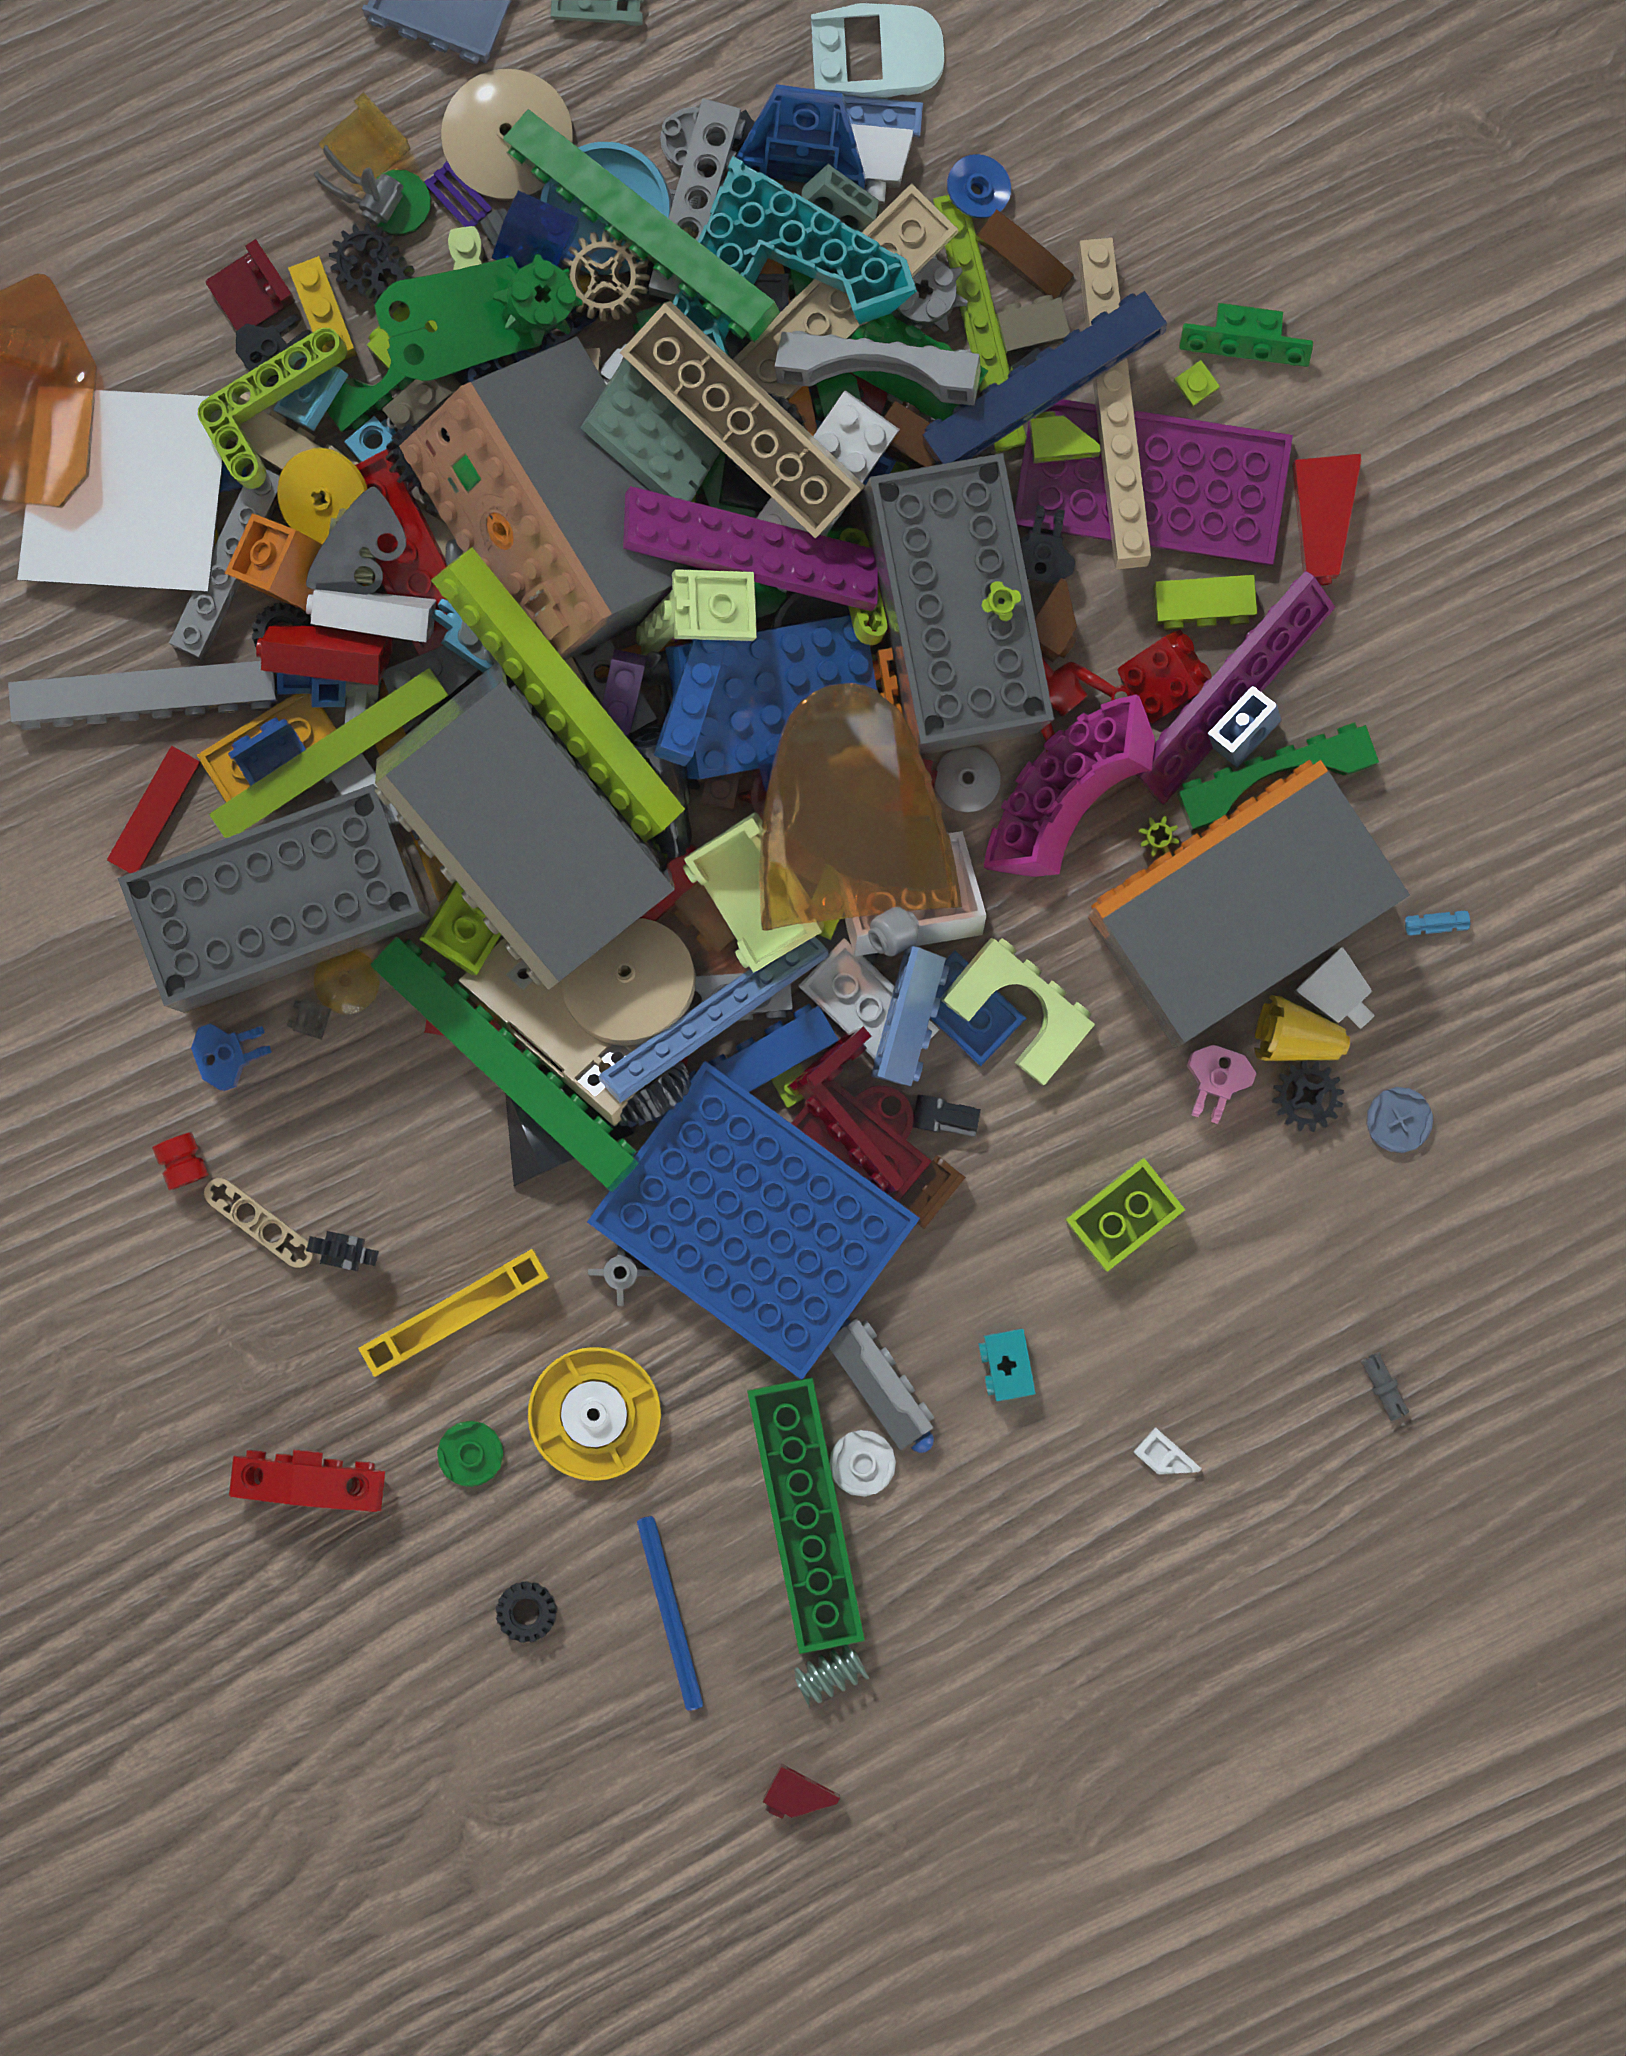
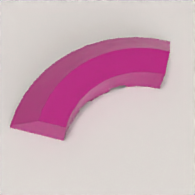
M1133 695L1118 698L1101 704V709L1089 715L1081 714L1077 717V722L1065 731L1059 730L1043 745L1046 749L1037 757L1034 763L1029 761L1015 780L1019 784L1008 798V801L1004 800L1001 806L1004 812L997 829L992 828L983 868L1030 877L1060 874L1061 863L1068 841L1087 809L1099 796L1118 782L1137 773L1152 771L1155 737L1139 696Z

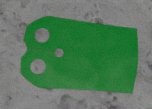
M513 257L457 270L400 280L391 284L381 294L374 306L380 329H383L390 337V346L387 351L396 371L409 378L430 381L489 360L542 345V343L535 344L530 333L522 334L515 328L507 330L505 328L507 319L503 314L504 305L493 299V293L504 290L510 281L505 266L509 264L518 269ZM402 301L408 306L410 313L405 321L398 322L391 318L389 307L393 302ZM433 320L436 322L437 330L435 332L427 331L425 328L427 321ZM415 344L422 348L424 359L420 364L412 365L405 360L403 352L406 346Z

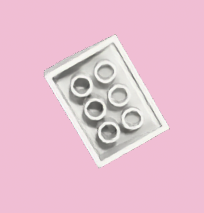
M963 831L834 852L846 928L854 956L878 953L871 945L868 937L870 924L875 917L893 907H900L907 912H912L919 922L918 940L913 946L983 935L986 912Z

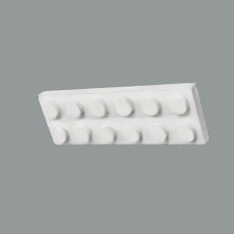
M844 391L813 437L863 483L900 429L850 393ZM772 497L757 517L760 520L807 531ZM843 511L820 535L827 536ZM778 588L784 593L788 592V590Z

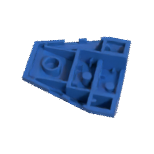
M776 84L736 158L741 160L746 166L758 173H763L769 178L808 183L819 171L829 164L864 189L866 177L843 94Z

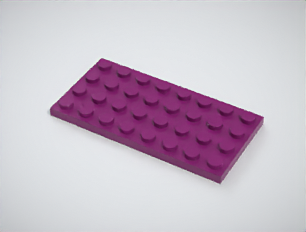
M1062 399L1044 411H1053L1056 413V416L1064 415L1100 444L1095 404ZM1133 410L1150 547L1273 566L1293 435ZM1028 421L1014 511L1017 527L1032 529L1037 505L1044 506L1045 511L1044 521L1041 526L1042 531L1052 532L1054 514L1057 509L1065 510L1061 534L1112 541L1101 452L1099 457L1033 463L1030 421Z

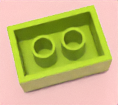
M1141 1158L1065 1218L1064 1221L1102 1269L1108 1272L1185 1211V1208L1146 1159Z

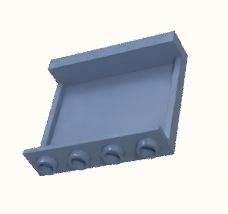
M369 0L368 5H363L362 10L364 16L368 18L367 22L375 27L386 29V26H390L399 30L398 34L406 39L416 41L418 37L429 41L428 45L440 52L446 53L449 49L460 53L459 58L466 62L477 64L478 61L487 64L512 0Z

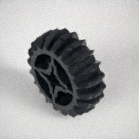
M679 1061L636 1092L633 1098L627 1101V1105L622 1108V1113L620 1114L622 1120L618 1122L620 1126L628 1125L629 1127H634L636 1124L643 1125L647 1121H654L655 1118L664 1116L668 1110L674 1109V1105L682 1102L683 1096L688 1094L689 1087L692 1084L684 1063Z

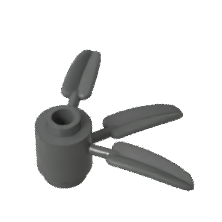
M325 145L323 153L333 167L351 183L361 185L366 194L361 199L344 192L325 179L318 171L314 173L317 180L340 199L350 204L354 202L359 204L358 207L363 211L361 216L366 221L374 225H378L380 222L386 224L403 197L401 192L404 186L386 174H381L378 179H375L370 167L363 170L361 178L356 176Z
M666 650L659 652L651 651L646 655L642 681L648 680L649 687L659 685L661 708L664 719H666L669 711L668 703L671 706L673 700Z

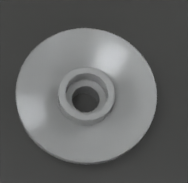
M967 746L954 749L940 760L936 768L938 770L935 782L936 791L941 800L954 810L960 812L981 810L989 805L998 793L1000 787L999 768L995 760L987 752L979 748ZM966 772L972 773L974 776L973 783L965 784L962 781V775Z

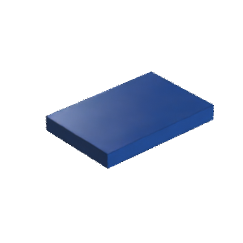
M956 951L945 960L944 965L949 966L945 985H938L935 996L937 998H941L969 964ZM997 990L987 999L970 1021L963 1020L941 1000L936 1018L930 1016V1019L980 1067L1027 1019Z

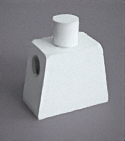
M851 124L866 177V191L879 200L878 204H884L886 187H900L912 143L913 130Z
M1342 947L1293 991L1299 998L1335 1024H1338L1348 1016L1361 1029L1375 1016L1362 1003L1372 990Z

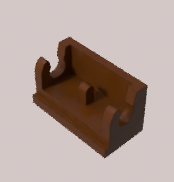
M936 1155L899 1203L918 1216L920 1219L916 1224L925 1229L966 1177Z

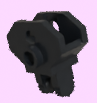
M298 314L291 315L276 327L271 325L268 328L246 323L236 331L235 352L248 370L251 371L312 332L305 330L289 343L283 339L284 335L300 323L301 318ZM262 357L259 363H255L258 358ZM279 375L271 376L267 380L266 386H274L279 380Z
M1037 505L1032 529L1029 528L1028 535L1020 538L1027 579L1055 584L1061 578L1065 579L1073 574L1075 559L1062 544L1063 537L1061 531L1065 510L1057 509L1054 514L1052 532L1041 531L1045 511L1044 506ZM1038 562L1045 564L1042 569H1035L1034 567Z

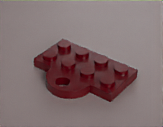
M826 1081L823 1084L903 1178V1185L897 1191L888 1194L898 1202L931 1162L929 1158L906 1140L912 1131L914 1122L913 1110L908 1099L898 1090L888 1086H873L863 1090L854 1097L836 1081ZM887 1097L897 1098L901 1104L899 1113L894 1116L886 1115L881 1108L882 1101ZM805 1106L791 1124L869 1180L870 1175L865 1169L851 1161L848 1156V1149L843 1143L834 1140L826 1130L827 1125L820 1116L813 1115Z

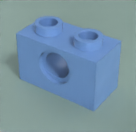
M1252 686L1213 727L1208 735L1213 749L1238 768L1282 720L1277 705Z

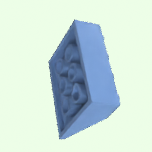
M911 946L904 951L871 1072L872 1077L905 1086H912L913 1081H919L923 1068V1062L918 1061L921 1048L927 1050L932 1030L927 1029L930 1016L936 1018L941 1000L935 996L938 985H945L949 966L944 965L945 957L915 946Z

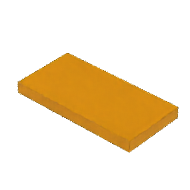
M294 694L197 754V757L226 802L250 787L239 766L228 754L233 750L231 745L246 735L253 738L262 732L260 727L276 717L279 721L286 719L292 725L306 749L336 730L323 707H312L310 694Z

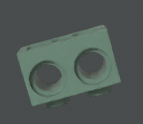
M829 164L803 186L801 197L837 217L842 223L854 230L863 232L876 219L879 200Z

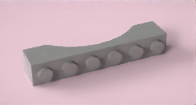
M803 331L781 332L775 362L777 383L810 387L826 378L842 373L882 371L897 374L917 382L931 391L941 402L975 405L981 373L979 354L968 350L949 351L941 350L934 346H907L900 342H892L890 344L879 343L866 338L853 340L844 339L837 335H809Z

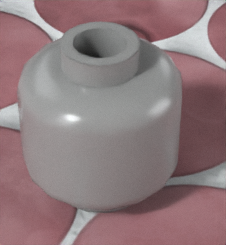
M893 907L871 921L870 930L868 931L870 943L877 952L888 956H896L917 942L919 922L912 912H907L900 907Z

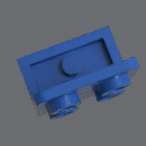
M277 717L273 718L260 727L262 732L253 738L246 735L231 745L233 750L228 754L239 766L250 786L306 750L294 728L286 719L279 721Z

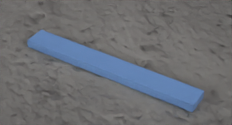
M813 937L753 973L749 969L689 1011L672 1026L655 1035L599 1074V1081L621 1103L829 957L828 949L816 937Z

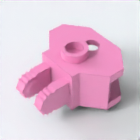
M1216 1045L1208 1046L1190 1054L1187 1067L1197 1081L1196 1090L1199 1091L1192 1110V1116L1199 1117L1204 1109L1206 1095L1210 1094L1218 1097L1216 1106L1211 1114V1122L1218 1124L1226 1101L1230 1100L1232 1093L1253 1085L1256 1072L1245 1055ZM1220 1058H1225L1228 1061L1226 1069L1220 1067Z

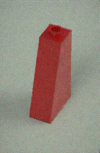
M1361 454L1297 459L1292 464L1303 573L1307 571L1313 575L1321 586L1332 584V579H1336L1340 575L1361 465Z
M269 626L263 638H258L256 645V657L261 658V671L372 685L379 684L393 656V637L327 626Z

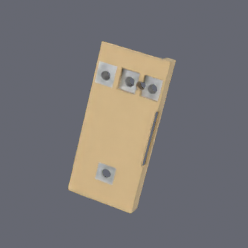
M504 938L491 950L477 975L472 976L467 972L459 979L460 987L470 995V1000L477 1006L480 1004L494 1017L493 1020L508 1030L521 1045L528 1049L547 1068L615 1126L622 1120L620 1117L622 1108L627 1105V1101L633 1098L634 1094L620 1103L599 1081V1074L642 1044L613 1045L597 1040L587 1034L578 1026L567 1008L563 996L562 980L548 990L543 983L539 986L536 985L530 977L524 980L518 977L519 973L526 971L529 966L522 958L518 960L513 958L505 947L508 941ZM510 1024L563 1070V1073L516 1033ZM592 1083H599L596 1086H591Z

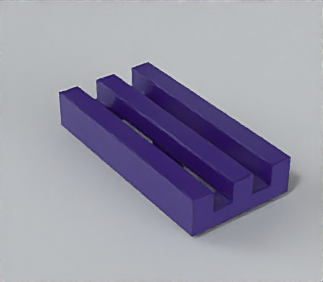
M448 161L443 164L442 168L437 169L431 178H427L424 181L432 194L463 227H475L493 211L476 190L466 185L455 174ZM449 173L483 210L478 213L444 175ZM438 181L473 217L472 220L468 221L435 186Z

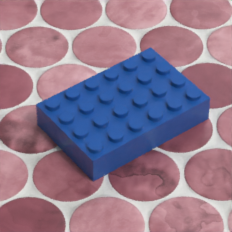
M850 613L756 630L757 638L754 641L729 640L693 757L687 764V779H705L843 752L844 748L851 745L857 747L865 743L869 746L886 744L870 645L860 642L856 637ZM691 643L665 647L673 697Z

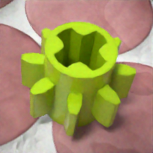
M1166 816L1161 819L1160 823L1156 824L1151 817L1148 818L1150 828L1148 830L1141 828L1138 831L1141 835H1145V841L1139 846L1141 848L1148 845L1152 849L1151 857L1157 853V850H1162L1164 854L1169 852L1167 847L1169 843L1173 845L1179 843V840L1172 838V832L1178 827L1177 825L1172 827L1166 825ZM1158 828L1162 829L1163 836L1167 837V841L1162 840L1159 845L1155 844V838L1150 836V832L1155 833Z

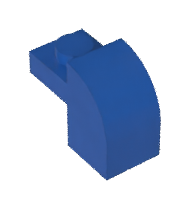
M276 672L277 694H310L312 707H345L346 681Z

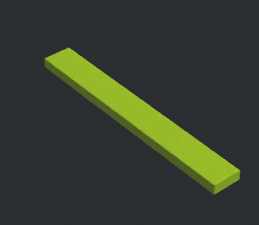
M949 195L933 198V204L959 231L944 248L949 268L961 267L963 271L955 282L956 294L968 301L967 306H960L959 309L969 349L972 353L979 354L980 365L989 370L979 388L981 393L987 386L993 383L1000 385L1009 379L1008 374L1010 371L979 245L976 241L972 217L957 209ZM1023 425L994 443L995 454L1025 447L1026 435Z
M428 668L209 814L224 838L243 832L447 697L448 693L432 669Z

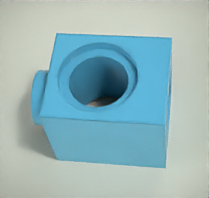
M373 416L344 442L357 459L362 462L387 449L386 446L392 440L391 437L396 431L388 427L386 419L380 423ZM372 434L381 435L383 437L381 446L377 449L367 448L365 442L368 436Z

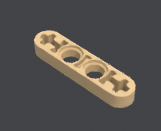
M216 1178L206 1185L204 1196L212 1207L288 1265L294 1268H302L312 1262L314 1253L307 1252L306 1249L304 1253L307 1255V1258L305 1260L298 1259L296 1262L291 1259L294 1253L287 1247H284L283 1253L280 1252L278 1247L285 1243L289 1233L294 1236L289 1242L295 1247H300L303 1244L307 1248L308 1240L232 1182L223 1178ZM223 1184L226 1185L225 1193L232 1199L235 1198L236 1193L241 1196L233 1204L230 1213L225 1210L230 1205L224 1199H219L217 1202L214 1201L215 1193L212 1191L214 1186L221 1187ZM245 1203L251 1204L256 1211L254 1219L248 1223L240 1221L237 1216L239 1206ZM271 1223L277 1224L282 1231L281 1238L274 1243L268 1242L263 1235L264 1228Z

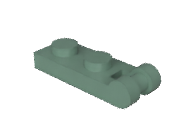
M551 0V20L620 23L640 26L643 24L640 3L644 2V0ZM618 1L627 2V11L617 10Z

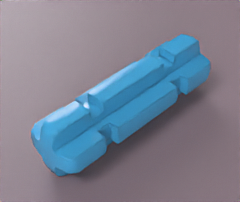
M1468 911L1454 912V915L1446 912L1425 914L1423 918H1419V915L1407 916L1405 918L1407 935H1420L1421 931H1425V934L1452 932V928H1456V931L1470 929Z

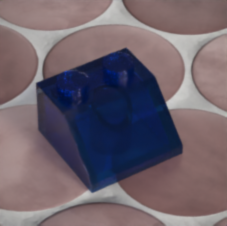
M518 190L503 221L491 258L499 260L512 256L518 269H521L532 263L535 255L538 254L541 255L543 260L550 261L560 268L579 230V219Z

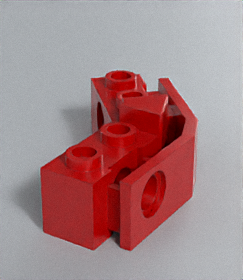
M246 1450V1456H233L229 1496L288 1505L377 1512L381 1511L385 1471L375 1469V1463L355 1461V1467L343 1466V1460L323 1459V1453L318 1451L293 1450V1455L276 1454L275 1459L266 1458L265 1451ZM349 1479H352V1487L347 1491V1482Z

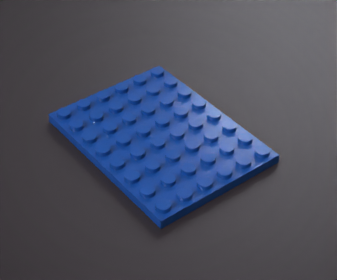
M704 1061L691 1079L692 1084L689 1087L688 1094L683 1096V1101L674 1105L675 1108L666 1113L634 1158L639 1164L613 1192H608L587 1223L802 1380L920 1218L715 1067Z

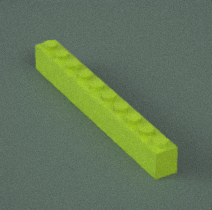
M473 547L452 561L431 580L441 595L447 599L460 615L463 622L469 626L483 646L500 664L504 672L513 680L526 699L535 707L548 726L557 734L569 752L575 756L588 772L591 779L597 783L610 799L613 806L619 810L644 842L662 832L685 810Z

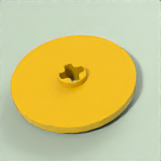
M312 448L298 453L286 463L279 477L277 495L280 510L290 528L323 544L329 535L331 518L337 519L339 510L341 508L348 509L367 490V486L360 471L344 455L331 449ZM322 491L326 493L324 499L327 502L324 504L320 501L322 498L320 492Z

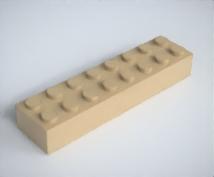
M671 301L664 303L621 350L620 354L814 538H817L865 487L860 480Z

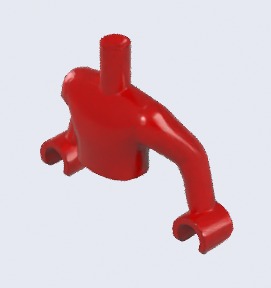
M1042 658L1051 707L1061 716L1067 714L1088 695L1079 679L1111 697V701L1116 699L1115 694L1119 691H1123L1127 696H1131V691L1127 686L1119 685L1115 687L1080 664L1068 662L1053 671ZM1051 722L1040 730L1046 742L1055 734Z

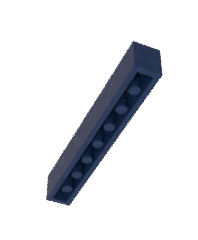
M1143 291L1137 296L1135 293L1126 296L1119 302V308L1111 313L1107 311L1100 313L1092 319V325L1083 331H1080V329L1072 331L1063 339V344L1054 350L1052 347L1046 348L1035 357L1037 361L1027 367L1024 365L1018 366L1008 374L1009 379L1000 385L993 383L981 391V397L975 400V405L960 404L952 411L953 415L944 421L937 419L930 423L924 429L923 445L936 464L941 465L973 458L1164 334L1167 322L1147 293Z

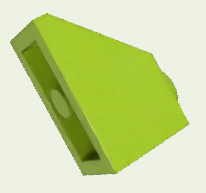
M1053 411L1042 412L1036 418L1030 420L1029 428L1033 463L1099 457L1101 452L1100 444L1064 415L1056 416V413Z

